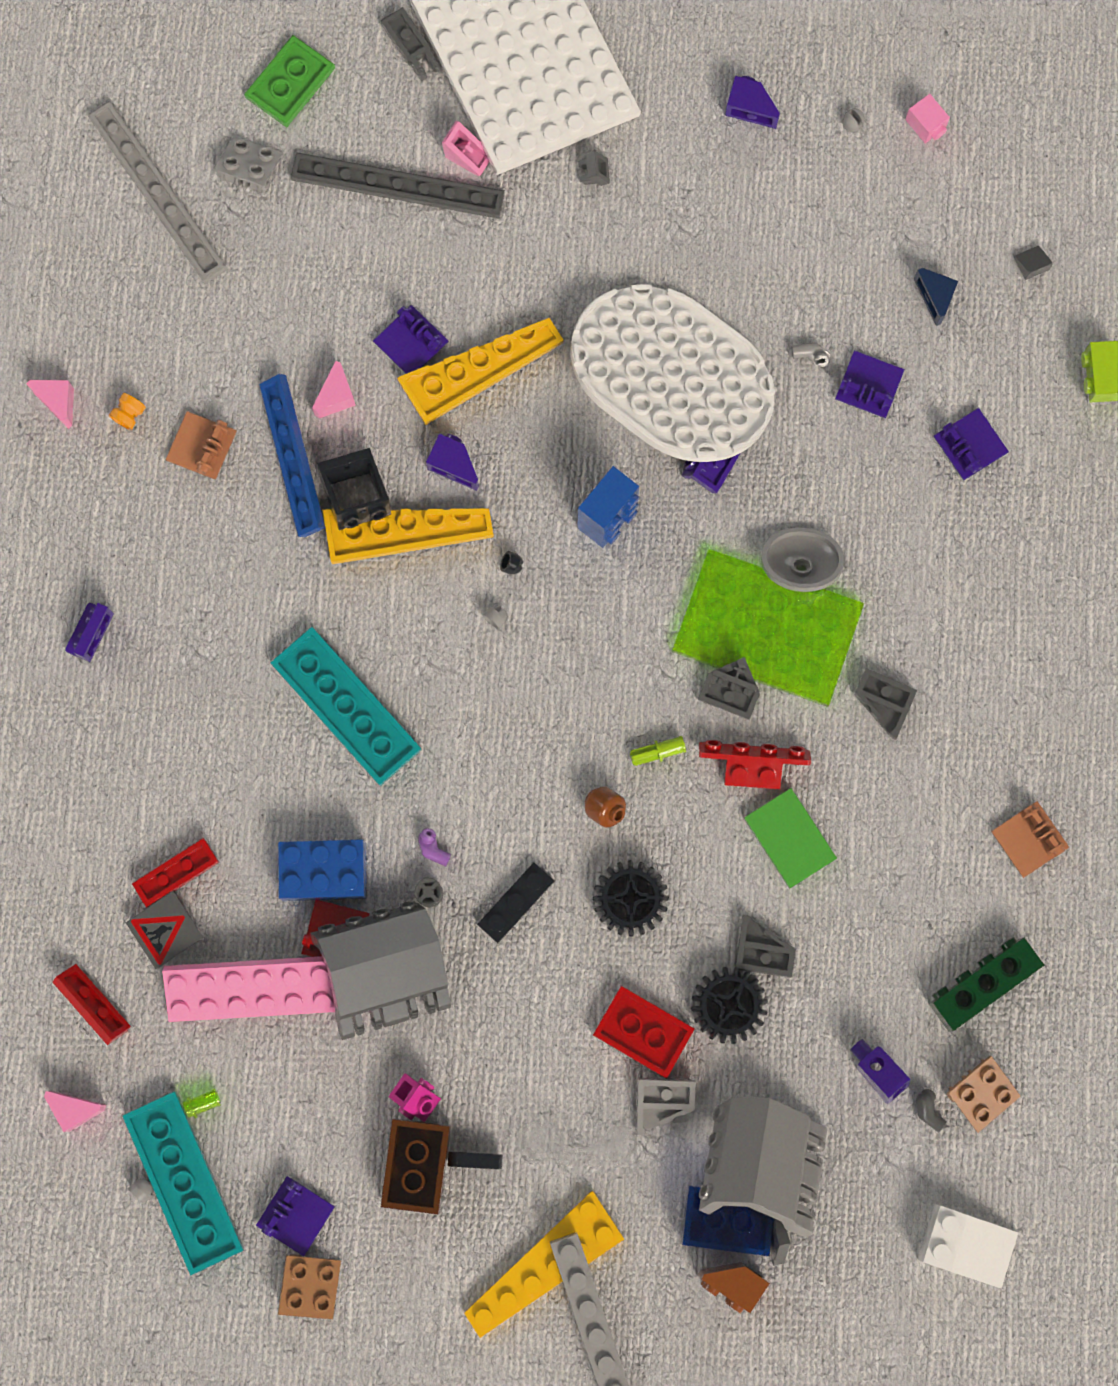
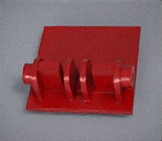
M315 900L307 934L303 937L301 954L311 957L322 956L311 938V933L318 931L320 926L326 924L337 926L344 924L348 918L355 916L365 918L370 916V913Z

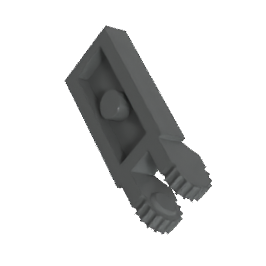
M403 7L380 20L382 27L408 65L412 66L421 81L427 79L424 68L418 62L423 57L426 58L434 72L441 70L437 59L431 52V47Z

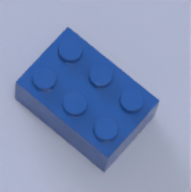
M612 466L578 507L577 528L602 548L607 543L612 545L621 533L619 530L623 523L629 524L638 513L636 509L639 506L638 500L640 499L638 496L639 485Z
M364 840L278 842L280 900L367 899L366 842Z

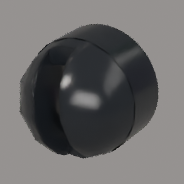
M507 551L502 557L500 570L507 574H518L522 570L523 560L521 556Z

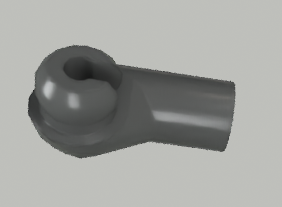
M924 1089L918 1094L916 1099L917 1115L939 1133L947 1121L935 1113V1093L930 1089Z

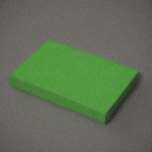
M292 35L245 92L244 96L287 128L334 71L335 64Z
M792 788L744 817L747 825L789 889L837 859Z

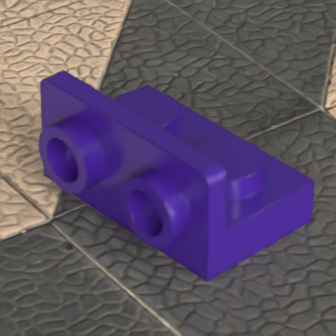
M740 453L719 461L694 462L686 460L684 463L685 469L681 476L685 479L692 478L711 493H718Z
M89 602L65 651L90 663L114 613L105 605L100 603L95 605Z

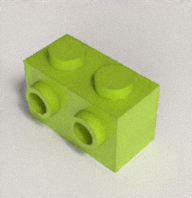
M1118 341L1090 342L1081 354V364L1083 368H1086L1087 378L1084 379V392L1089 394V403L1118 401Z

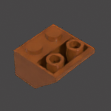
M742 1262L701 1269L698 1273L702 1280L700 1284L704 1289L716 1297L719 1292L726 1296L724 1300L726 1304L740 1314L743 1310L751 1313L770 1284Z

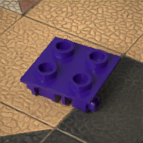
M412 305L408 308L405 306L401 307L397 312L399 316L373 340L405 374L422 368L449 342Z
M854 350L835 400L886 419L905 369Z
M979 408L953 424L951 422L942 428V431L933 436L963 481L1009 453Z
M286 1176L256 1226L262 1229L261 1232L265 1235L276 1238L304 1257L335 1206L289 1176Z

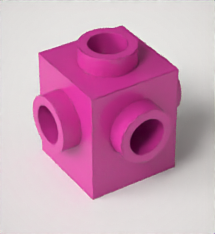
M404 1073L388 1096L400 1106L398 1111L411 1121L414 1117H417L424 1123L441 1100L440 1097L432 1092L435 1088L432 1084L422 1077L419 1081H416L406 1073Z

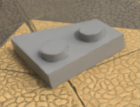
M638 1078L637 1135H642L647 1130L658 1125H664L678 1116L694 1111L696 1081L688 1079Z

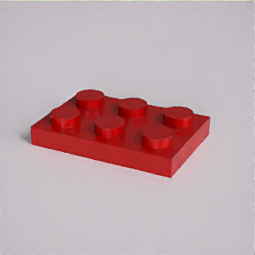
M621 986L593 1036L667 1079L695 1028Z

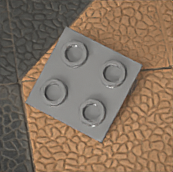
M233 136L216 164L214 172H217L216 175L222 181L232 182L238 186L243 181L244 188H247L250 183V189L256 190L259 193L263 191L268 192L270 188L268 180L281 159L283 152Z

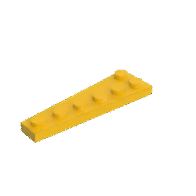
M547 318L519 329L510 335L496 338L485 345L473 347L469 351L457 356H450L434 365H427L398 377L397 380L422 421L427 425L563 344L564 340L551 319Z
M489 508L391 510V515L385 516L381 520L368 521L354 528L338 530L332 510H323L332 564L494 537Z
M593 1191L587 1194L559 1223L464 1312L479 1338L563 1282L550 1241L577 1232L587 1263L589 1264L624 1240Z

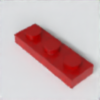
M202 838L133 882L132 885L144 905L148 908L170 892L176 891L220 862L206 839Z
M77 964L71 966L53 980L52 983L107 1046L130 1029L129 1023Z

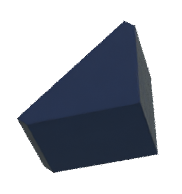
M925 268L918 269L914 281L935 325L938 326L946 315L958 281Z

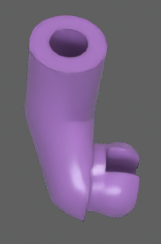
M430 828L422 830L418 837L422 855L446 867L451 854L438 848L434 830Z

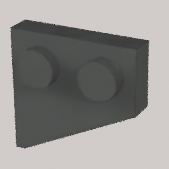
M866 668L854 695L887 734L896 740L917 690Z
M743 914L735 967L743 971L791 978L796 949L776 937L767 928L765 929L752 920L750 916Z

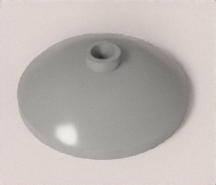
M797 527L782 530L766 541L762 549L761 564L766 575L776 584L793 591L811 592L830 586L840 577L844 568V554L840 545L829 535L819 530Z

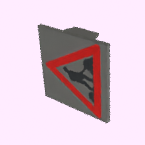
M174 891L125 922L155 969H158L204 938Z

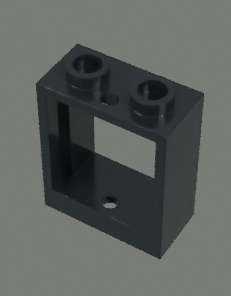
M370 448L317 463L319 477L338 530L354 528L359 524L372 520H381L385 516L391 515L390 500ZM369 474L378 499L340 510L331 484Z

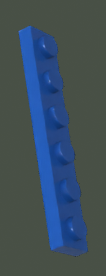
M278 374L259 385L298 537H307L324 529L325 524L286 375Z

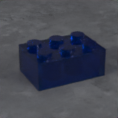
M687 1185L681 1235L682 1245L770 1256L774 1218L745 1206H722L711 1214H706L699 1211L701 1200L699 1198V1191L701 1186Z

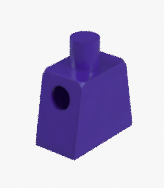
M861 1039L850 1049L860 1061L857 1064V1070L887 1105L909 1087L910 1078L880 1046L872 1050ZM873 1063H879L883 1068L879 1071H874L870 1066Z

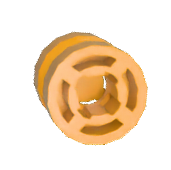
M123 392L119 398V408H113L108 416L122 427L132 430L136 424L134 417L141 415L146 406L136 398Z

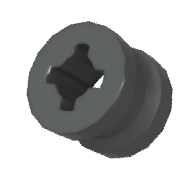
M433 878L420 880L414 890L415 898L424 907H435L443 899V888Z

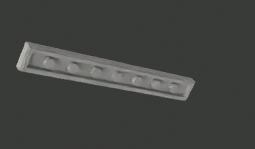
M108 101L89 113L88 117L204 284L227 270L225 264L112 103Z

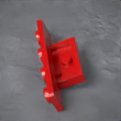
M717 740L699 742L700 758L726 760L724 785L780 789L783 764L811 765L810 750H806L801 746L778 748L773 744L750 746L745 742H735L733 744H722Z

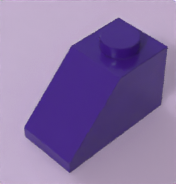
M735 76L725 116L776 129L780 113L762 83L749 76Z
M439 433L426 461L427 470L477 491L479 487L478 478L462 440L452 434L444 436Z

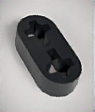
M448 1152L449 1167L502 1169V1154Z

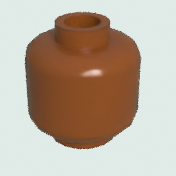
M606 786L596 788L588 793L585 799V813L590 819L605 828L612 827L623 820L626 802L621 795Z

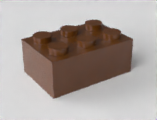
M392 1119L380 1207L437 1215L440 1213L451 1126Z

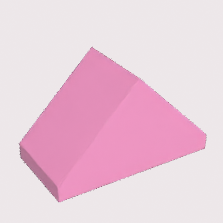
M455 121L442 141L445 158L471 173L481 176L490 162L482 144L459 121Z
M335 361L312 407L314 415L318 418L356 406L342 365L338 361Z
M29 380L26 384L30 390L69 429L72 426L74 388L68 380Z
M45 1091L44 1095L63 1132H70L102 1113L106 1108V1105L54 1091Z

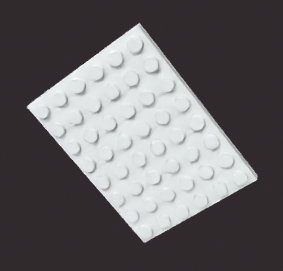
M409 0L496 175L640 116L641 111L584 0Z

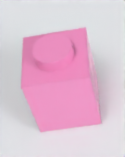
M929 94L909 108L905 120L922 141L927 143L932 138L937 140L947 131L946 126L950 117L932 95Z

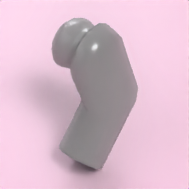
M817 343L791 346L793 359L807 357L818 367H826L830 362L829 353Z

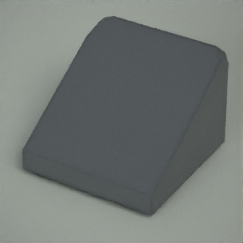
M1039 245L1014 256L1025 280L1049 271L1053 265L1051 259Z

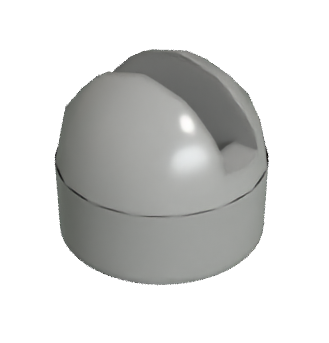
M856 108L848 110L843 118L844 128L849 132L861 130L865 121L863 112ZM852 115H854L860 122L857 123L856 119Z
M498 605L491 606L482 615L489 624L498 630L507 619L506 610H501V606Z
M138 1179L128 1188L143 1204L151 1198L154 1191L151 1182L146 1179Z

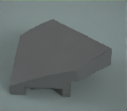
M745 657L708 673L698 700L750 720L760 693Z
M775 1218L771 1219L769 1232V1247L773 1266L784 1264L791 1244L787 1233L788 1230L784 1228L781 1221Z

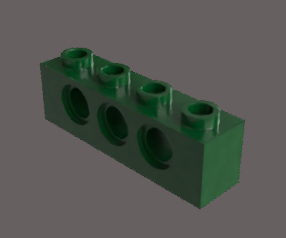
M1012 937L1000 946L1003 951L996 956H993L991 953L977 962L980 967L971 973L969 969L955 978L956 985L949 990L944 986L932 995L935 1000L929 1003V1005L948 1032L955 1031L1045 966L1025 937L1018 940ZM1004 958L1010 959L1013 962L1014 969L1010 974L1005 973L1001 968V962ZM982 974L987 975L991 980V986L988 990L981 989L978 984V979ZM959 991H963L968 995V1003L965 1007H961L956 1003L955 996Z

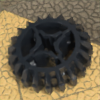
M629 860L627 864L628 869L625 870L621 862L617 863L619 871L617 873L611 867H608L607 872L611 876L609 879L604 875H600L599 880L605 885L604 887L595 885L594 890L601 892L602 895L593 896V901L602 903V905L595 907L594 911L595 913L605 912V915L601 916L599 921L603 923L609 918L611 920L607 927L609 931L616 924L620 926L617 932L618 935L621 936L623 934L624 928H629L628 935L633 937L634 928H638L639 934L644 935L645 930L643 926L645 924L650 930H654L655 926L651 920L654 919L657 922L663 920L657 914V911L667 912L668 908L660 905V902L668 901L669 896L660 895V892L667 889V885L657 886L656 883L662 879V876L659 874L653 879L650 876L654 871L653 867H650L645 873L642 871L644 867L643 862L639 863L638 869H633V861ZM626 877V888L623 892L607 894L609 888L616 880ZM635 877L647 882L653 894L638 891L635 885ZM630 885L632 886V892L635 893L634 896L637 895L638 898H645L634 902L632 913H630V906L627 905V902L624 903L623 899H616L626 897L630 890ZM608 903L622 905L626 910L627 921L616 917L610 910ZM654 903L653 909L645 918L635 921L637 906Z
M723 967V976L721 977L716 970L711 971L714 978L713 981L704 976L702 980L707 986L704 988L697 984L695 987L702 994L701 996L693 995L691 998L693 1001L700 1002L699 1006L691 1007L692 1012L700 1011L701 1016L696 1017L694 1022L699 1023L704 1020L706 1024L701 1027L700 1031L703 1033L708 1028L712 1029L709 1035L711 1040L719 1033L721 1034L719 1041L722 1044L726 1041V1035H730L731 1044H736L737 1034L740 1035L742 1041H746V1030L752 1035L757 1033L756 1029L752 1026L753 1023L758 1026H763L764 1024L757 1016L758 1014L762 1016L767 1015V1011L759 1009V1005L767 1004L768 1000L758 999V995L764 993L765 990L760 988L755 991L753 986L759 982L757 978L753 979L750 983L746 981L750 975L748 971L740 978L738 977L739 968L737 967L733 969L732 975H729L727 967ZM722 982L737 983L729 995H721L711 990L715 985ZM744 988L752 1000V1013L740 1004V996ZM737 993L734 998L736 1003L733 1004L737 1005V1010H730L722 1018L725 1006H722V1001L720 1000L728 1001ZM707 998L712 1000L719 1008V1014L715 1023L707 1013ZM731 1015L747 1020L743 1026L737 1029L722 1028Z

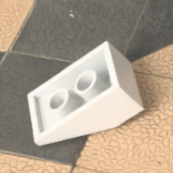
M935 1204L918 1260L1002 1289L1018 1232Z

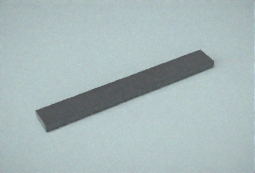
M296 152L291 173L292 181L500 219L505 196L504 190Z

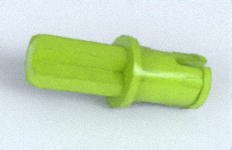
M682 736L662 742L655 740L654 744L631 750L630 758L634 766L655 760L662 762L663 758L686 753V747Z

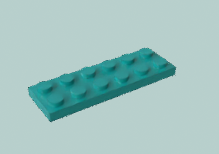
M313 627L309 628L270 662L380 787L422 751L421 747Z
M177 1091L123 1115L122 1117L190 1276L244 1251V1246Z

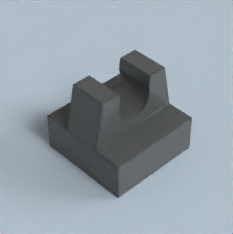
M595 150L585 153L586 157L578 161L580 168L587 169L585 175L579 176L580 182L585 185L598 184L603 186L610 184L608 158Z

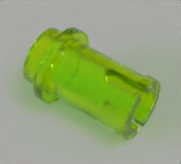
M214 1088L192 1099L190 1096L187 1097V1101L183 1102V1106L188 1118L194 1116L196 1119L198 1114L217 1106L219 1107L221 1103Z

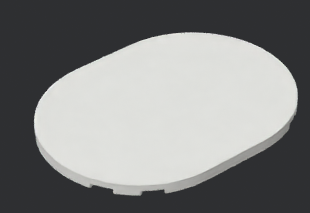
M647 284L631 285V287L619 290L612 289L593 300L582 312L576 323L571 339L570 354L573 370L581 387L595 404L653 448L672 457L688 461H719L733 457L748 449L760 438L766 429L774 409L775 389L773 378L764 364V358L746 338L685 294L669 288L668 290L654 288L652 285Z

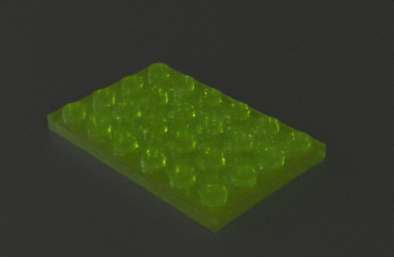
M708 549L672 652L716 668L724 667L745 657L755 682L828 707L864 603L826 589L811 592L786 589L773 582L766 575L763 567Z

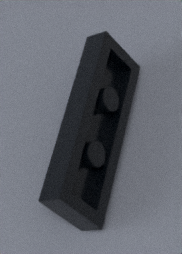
M533 862L477 925L499 944L555 881Z

